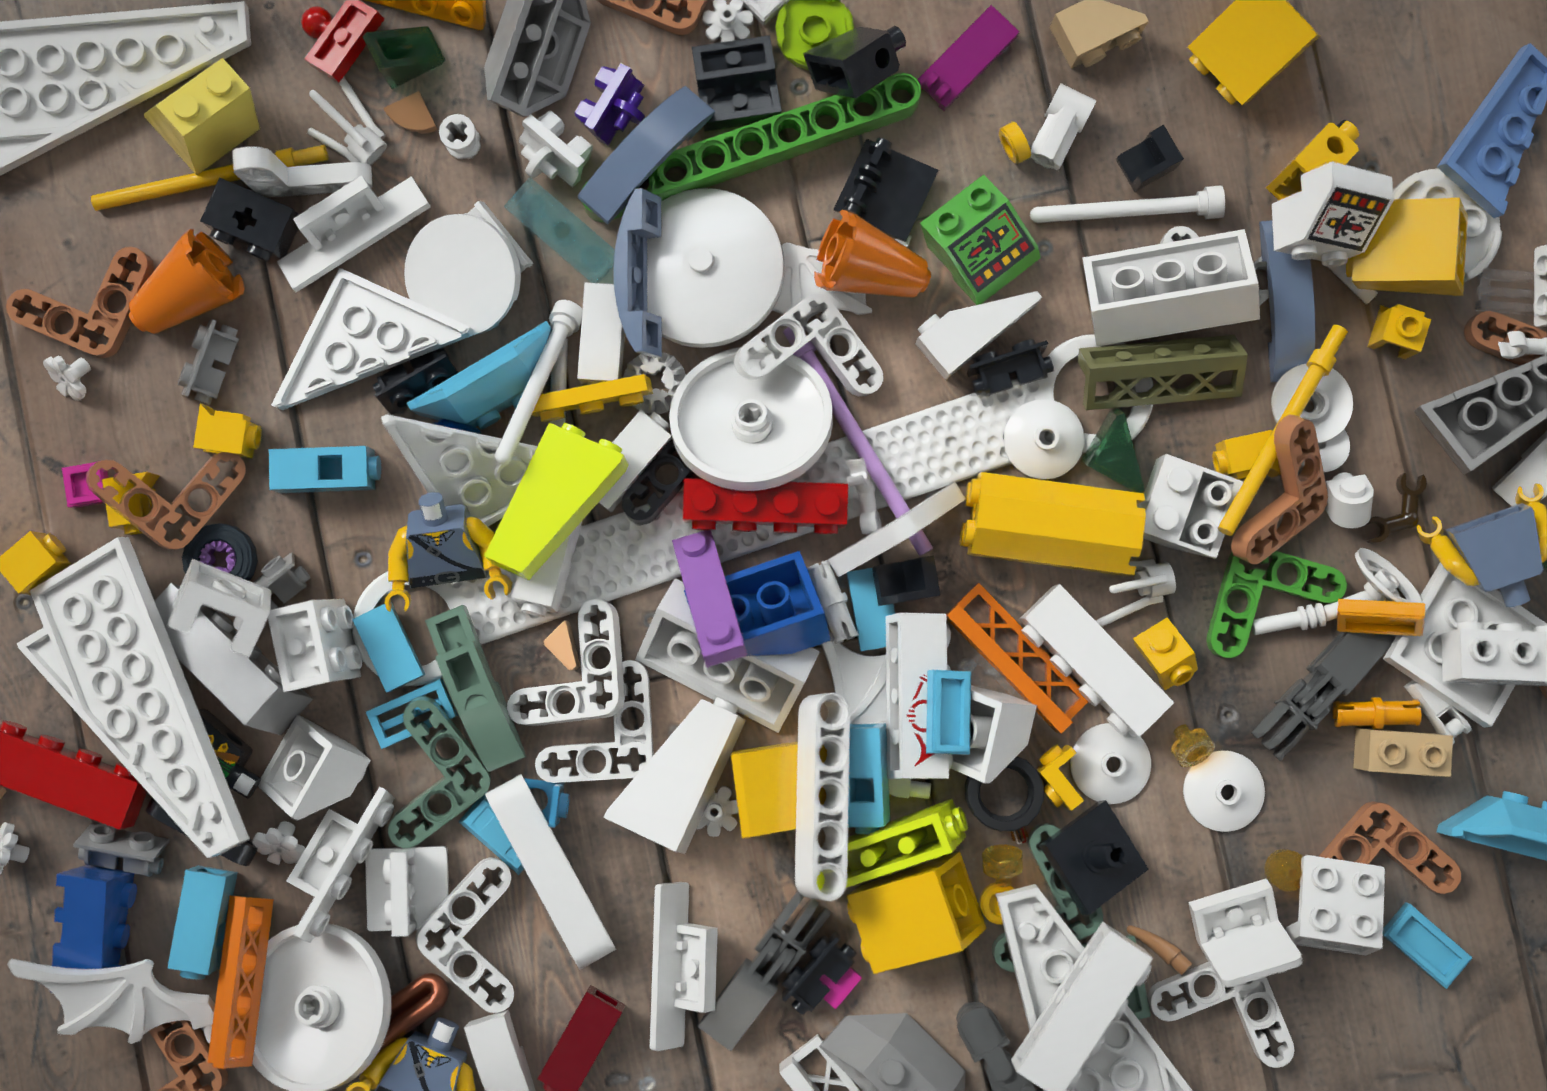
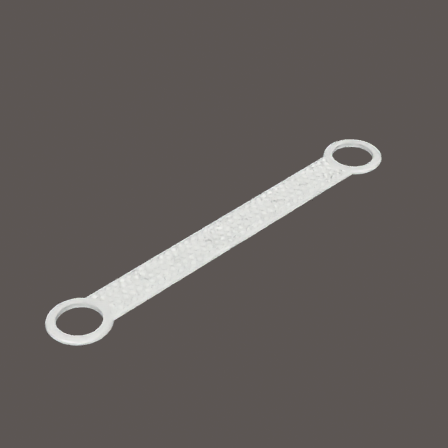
M1095 335L1074 337L1057 346L1048 355L1052 360L1054 371L1047 373L1048 377L1020 386L1016 378L1011 380L1012 389L985 397L984 394L977 396L976 393H972L863 430L862 432L904 501L946 487L954 482L957 483L975 477L980 472L987 473L1012 464L1004 447V432L1009 419L1016 410L1031 401L1042 399L1054 401L1053 390L1059 371L1067 362L1078 357L1079 348L1096 347ZM1121 342V343L1109 344V345H1103V346L1123 345V344H1125V343ZM1152 378L1141 379L1133 386L1136 392H1147L1153 387ZM1153 405L1133 406L1127 419L1113 431L1104 434L1084 433L1083 453H1106L1128 444L1146 425ZM1041 431L1039 440L1044 445H1050L1053 442V435L1049 431ZM847 436L828 442L824 452L815 464L790 482L848 484L847 477H851L846 461L858 459L859 456ZM867 471L869 479L875 485L874 494L877 510L889 506ZM849 484L847 520L858 517L861 513L856 487H850ZM684 492L676 494L657 518L648 524L640 525L633 523L628 519L625 512L581 526L558 613L546 611L545 617L521 611L522 605H519L512 598L517 575L502 568L501 573L507 575L512 581V590L506 596L503 584L499 581H494L495 598L493 600L489 599L484 592L485 583L490 579L489 571H487V578L426 587L437 592L446 601L450 610L460 605L467 607L482 645L579 612L581 606L588 600L601 599L608 602L682 577L672 540L704 530H692V523H685L683 521ZM648 504L635 508L633 512L637 513L640 509L647 512L650 507ZM716 524V530L712 531L720 562L723 563L814 532V527H797V533L773 532V526L757 525L756 532L732 531V524ZM388 571L373 580L364 590L355 607L353 618L377 608L381 600L392 590V582H388ZM354 625L352 628L353 639L361 652L362 660L372 672L378 675ZM434 660L422 666L426 675L404 686H422L442 679L443 676L437 661Z

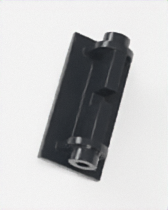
M1029 339L1012 346V352L998 356L996 351H992L974 358V364L969 366L967 376L968 378L975 375L978 377V379L972 380L976 395L984 394L985 397L1012 389L1013 385L1009 374L1013 372L1016 373L1020 386L1047 378V373L1054 371L1051 358L1049 356L1042 357L1048 346L1047 340L1036 344L1034 339Z
M444 347L409 360L414 369L412 373L408 374L405 367L401 364L384 375L377 377L378 382L372 386L376 392V398L391 415H394L400 410L408 409L407 402L459 372L449 360L450 357Z
M836 931L830 938L823 935L808 953L812 956V959L803 969L796 966L781 984L785 987V990L782 992V1000L786 1002L790 996H793L795 1001L791 1005L802 1015L808 1010L812 1012L830 991V988L820 980L823 974L836 984L855 963L853 958L857 952L846 942L840 948L836 944L840 940L839 934Z

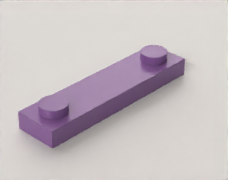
M704 530L672 540L706 668L747 656L712 531Z

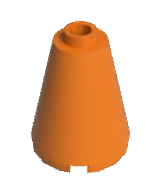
M841 210L839 213L843 218L841 220L832 219L823 236L816 260L823 262L822 274L814 272L816 286L829 291L914 298L919 292L923 293L927 289L931 279V271L928 269L927 261L853 212Z
M189 229L185 232L129 302V309L131 311L129 312V318L139 330L157 334L234 301L243 295L245 287L240 273L233 277L228 269V266L233 263L232 260L207 234L200 231L197 235H193L194 229Z

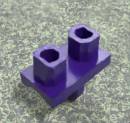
M621 63L617 70L605 66L601 67L595 77L594 84L602 92L601 97L597 103L588 99L582 100L575 111V116L585 125L599 142L609 146L618 130L624 132L630 121L639 125L645 119V115L637 109L644 98L640 95L644 84L632 74L630 67Z

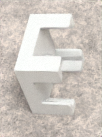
M192 559L173 601L172 608L174 610L169 619L168 627L184 633L189 632L201 605H207L236 617L233 626L238 631L231 644V650L250 657L270 614L271 590Z

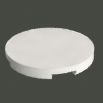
M1429 169L1409 176L1393 190V199H1461L1468 215L1464 282L1480 274L1491 263L1499 249L1503 232L1500 231L1499 217L1493 218L1440 169Z
M452 214L431 221L416 235L406 256L404 276L409 299L475 330L473 335L485 333L498 326L499 322L509 312L514 300H517L520 290L521 272L516 251L509 239H506L486 219L479 216Z

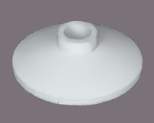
M1306 364L1290 369L1277 382L1271 401L1276 423H1278L1308 370ZM1332 368L1328 376L1322 377L1310 398L1314 403L1313 411L1306 412L1304 410L1300 416L1314 424L1318 443L1328 441L1340 434L1347 426L1353 411L1351 389L1343 376Z
M1042 399L1024 404L1011 416L1004 432V447L1010 462L1021 473L1035 479L1047 480L1064 475L1079 461L1084 448V431L1080 420L1070 408L1053 400ZM1041 431H1049L1053 435L1052 444L1044 445L1040 442L1039 434Z
M1104 723L1086 730L1073 746V749L1076 751V754L1070 758V770L1077 787L1092 800L1097 802L1106 800L1108 804L1126 802L1139 794L1149 779L1151 757L1149 749L1141 736L1135 737L1129 733L1122 736L1110 723ZM1111 757H1117L1120 761V767L1115 772H1110L1106 767L1107 760Z
M1221 750L1205 754L1193 763L1184 780L1183 796L1188 811L1196 821L1215 831L1230 832L1247 826L1256 818L1264 802L1265 787L1261 773L1252 761L1239 753ZM1230 784L1234 789V794L1232 798L1225 800L1221 795V790L1225 785Z

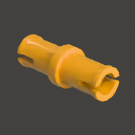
M1371 697L1370 701L1367 702L1334 701L1333 719H1337L1334 720L1335 727L1371 726L1372 729H1383L1384 725L1418 726L1421 724L1422 717L1421 707H1419L1420 702L1418 699L1410 701H1382L1381 697Z

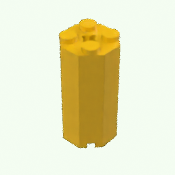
M980 472L977 475V479H972L971 483L968 482L965 506L971 507L970 520L967 519L966 523H962L960 533V546L968 547L967 555L1122 576H1132L1135 574L1137 566H1130L1129 562L1131 557L1139 558L1142 550L1146 511L1145 508H1138L1137 504L1145 501L1144 493Z

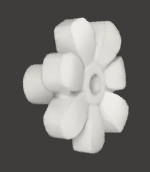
M714 0L713 7L715 12L707 10L703 14V23L710 26L706 30L707 38L714 42L719 37H721V42L734 41L735 37L738 40L748 39L750 31L745 26L753 24V15L751 11H742L743 1L731 0L730 4L727 5L725 0Z
M59 355L55 358L50 356L43 361V365L52 380L59 382L56 389L64 397L70 395L74 400L80 401L86 396L87 390L81 383L80 378L91 371V367L85 359L79 358L71 365L66 364Z
M722 786L718 793H715L714 790L697 829H702L707 825L709 836H719L722 826L727 831H732L737 825V820L732 814L739 813L737 800L729 801L732 795V790L729 787ZM711 809H717L718 813L713 814Z
M286 821L280 822L278 829L269 828L267 834L257 832L252 841L255 847L258 848L257 851L264 855L269 854L267 861L279 865L281 860L287 864L297 863L305 850V847L297 844L298 840L293 837L295 826Z
M4 822L0 827V874L3 871L4 865L9 860L24 863L30 851L29 847L16 844L18 835L13 834L15 825Z

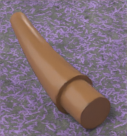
M1132 925L1127 927L1129 934L1134 935L1135 938L1150 947L1167 965L1170 964L1181 976L1192 966V963L1181 953L1182 950L1172 943L1144 929Z

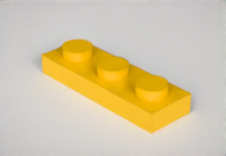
M645 374L541 394L532 412V416H540L541 422H549L565 418V411L580 409V414L600 412L604 410V404L619 401L621 407L637 405L644 402L643 396L653 394L651 379Z

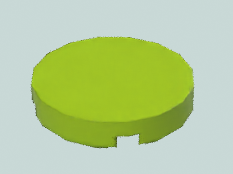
M789 0L780 9L775 25L777 45L782 54L793 65L808 70L803 55L804 52L854 29L853 16L848 7L846 8L840 0Z

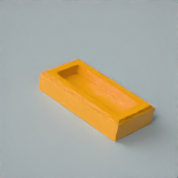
M1338 599L1337 631L1423 636L1425 603Z

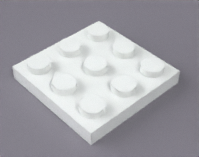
M1439 563L1420 595L1422 603H1425L1423 636L1397 635L1383 660L1482 727H1492L1515 685L1443 682L1441 633L1457 629V623L1482 622L1483 629L1496 630V625L1522 624L1523 631L1536 632V626H1545L1547 623L1520 605L1506 607L1501 592L1498 590L1484 592L1477 586L1465 585Z

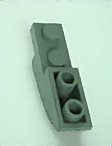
M460 605L426 619L425 622L438 654L435 658L460 719L487 772H492L526 758L527 756L514 722L509 716L507 703L499 682L494 681L467 607Z

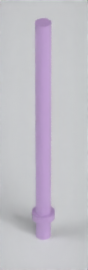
M787 327L783 333L792 346L795 336L793 331ZM811 341L806 343L793 355L807 362L825 382L831 397L834 417L859 458L864 459L868 473L897 519L910 510L815 355V346ZM922 529L909 537L919 556L933 549Z

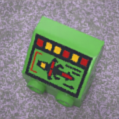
M984 174L920 223L927 247L952 273L953 280L976 305L982 304L1041 258L1038 245L1010 201Z

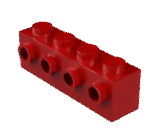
M684 478L683 521L685 523H692V530L713 531L716 530V524H732V531L756 532L757 525L773 526V532L797 533V527H814L815 534H838V528H846L848 484L788 482L765 490L740 491L723 488L704 479Z
M2 721L0 725L1 786L119 830L135 825L147 790L122 763H116L114 767L101 762L103 758L101 754L86 749H78V752L63 748L65 742L61 739L43 734L40 735V738H36L26 734L27 727L11 721Z

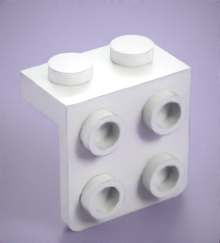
M1267 879L1188 902L1197 943L1223 986L1243 985L1262 977L1283 973L1302 964L1301 953L1278 920L1273 889Z

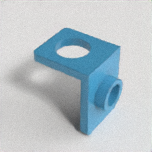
M524 778L530 789L539 788L546 793L548 803L542 812L547 822H549L548 827L555 828L560 823V818H567L570 794L564 793L565 783H551L545 780Z

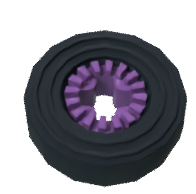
M223 523L206 525L184 547L182 563L185 574L192 559L213 567L212 564L216 560L213 555L215 551L222 553L227 551L229 553L225 559L228 563L227 567L217 566L215 568L250 581L255 574L258 562L256 547L249 535L238 527Z

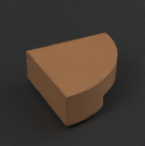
M419 91L383 108L393 123L403 129L422 134L438 130Z

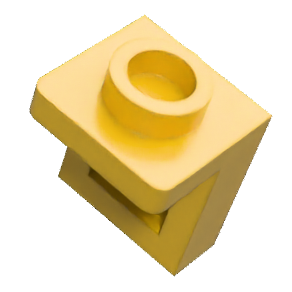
M1168 617L1133 638L1136 648L1155 671L1159 684L1164 690L1172 686L1185 684L1198 670L1195 652Z
M1057 744L1047 750L1039 758L1042 764L1036 770L1047 784L1044 786V794L1056 808L1063 804L1065 808L1072 811L1084 800L1058 769L1076 754V751L1069 745L1060 748Z

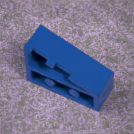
M84 865L57 873L56 886L64 887L63 908L57 907L55 909L54 922L62 923V935L60 943L56 942L53 945L52 966L73 969H105L122 966L119 965L121 949H124L127 945L130 935V926L126 924L128 909L133 906L137 895V885L133 883L135 873L93 865Z

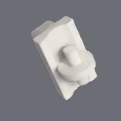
M548 111L538 119L530 114L522 122L524 130L519 138V142L524 146L521 154L530 161L525 173L531 178L537 177L542 172L550 179L558 175L571 187L575 186L581 179L583 167L591 157L592 145L582 136H576L568 144H565L558 138L563 133L565 125L562 119L552 111Z

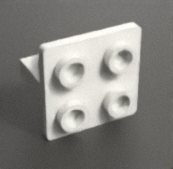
M446 846L372 848L365 859L367 929L369 931H391L392 936H409L412 932L419 929L421 924L449 895L448 848ZM443 913L438 918L445 923L441 929H445L450 925V920Z

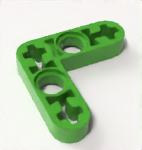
M1275 551L1269 556L1273 560L1267 569V580H1264L1262 577L1266 573L1265 570L1258 568L1249 569L1245 573V566L1239 563V558L1231 552L1207 633L1206 642L1209 650L1221 658H1233L1244 651L1263 587L1316 603L1328 604L1336 602L1344 596L1347 588L1345 576L1333 567ZM1267 557L1264 561H1262V562H1260V563H1261V564H1268V563H1269V557ZM1282 563H1290L1297 570V579L1290 586L1282 584L1277 578V569ZM1328 575L1330 576L1329 583L1335 585L1334 591L1326 592L1324 596L1322 595L1323 588L1312 584L1305 585V591H1302L1307 576L1320 580L1325 579ZM1233 590H1240L1247 596L1248 605L1241 613H1235L1228 607L1227 597ZM1222 615L1229 619L1243 620L1242 626L1238 624L1232 626L1230 637L1236 639L1235 646H1228L1226 651L1222 650L1223 643L1217 641L1218 634H1226L1230 623L1222 622Z

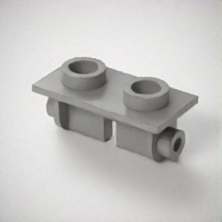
M213 319L208 321L207 327L199 325L192 343V347L198 349L193 364L187 362L184 364L177 384L184 387L181 395L188 397L190 391L193 390L197 392L195 400L208 405L211 404L213 398L217 399L226 372L213 368V361L216 360L229 365L236 344L239 341L236 338L237 329L222 324L220 331L215 330L216 320Z
M291 552L283 559L281 556H277L268 562L261 570L263 575L253 583L270 589L271 595L275 593L283 603H286L307 586L306 581L311 577L302 566H299L297 569L293 568L295 566V557ZM271 600L270 610L277 609L278 606Z
M90 824L74 842L73 847L79 848L78 859L84 860L85 865L115 870L118 866V858L121 857L123 858V871L151 877L153 873L160 874L162 871L164 859L158 856L169 843V839L154 836L149 832H130L115 829L106 824Z

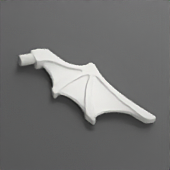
M909 235L906 242L900 239L895 240L908 248L912 237ZM788 242L781 246L784 256V281L781 293L772 311L785 314L807 296L822 294L827 296L838 310L850 311L856 315L872 313V309L866 305V294L829 291L816 286L814 272L822 274L823 262L816 260L819 249L801 247ZM810 306V313L798 321L802 327L808 324L807 321L812 316L823 312L820 306L815 308Z
M829 630L831 641L821 645L830 668L835 693L844 697L849 705L850 724L886 723L887 732L886 654L880 656L858 654L841 643L835 644L832 633ZM889 779V795L909 799V797L929 799L931 783L911 781V779Z
M15 959L9 961L8 966L14 976L35 980L47 987L57 997L64 1011V1024L58 1027V1034L74 1035L89 1027H111L126 1032L129 1035L128 1042L133 1044L139 1042L145 1033L159 1025L173 1021H190L193 1030L203 1029L207 1043L210 1044L215 1003L212 998L205 994L178 992L163 986L153 975L152 968L154 962L146 959L125 966L105 969H73L35 964Z

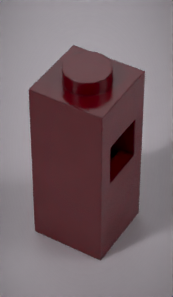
M589 986L537 1080L544 1083L542 1087L545 1091L579 1090L621 1016L625 1004L596 987Z

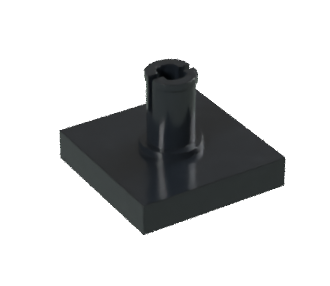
M1106 800L1095 803L1039 845L1082 915L1093 913L1149 870Z

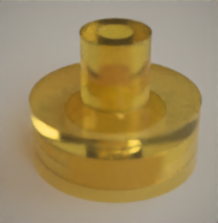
M1186 724L1178 726L1173 732L1177 740L1171 747V753L1181 767H1192L1203 762L1215 749V743L1205 729L1196 728L1190 730Z
M999 844L990 846L982 852V870L985 875L995 878L997 886L1008 887L1012 884V878L1020 875L1023 871V853L1018 847Z
M1290 849L1274 851L1265 862L1266 878L1273 886L1283 891L1300 889L1301 859L1303 856Z

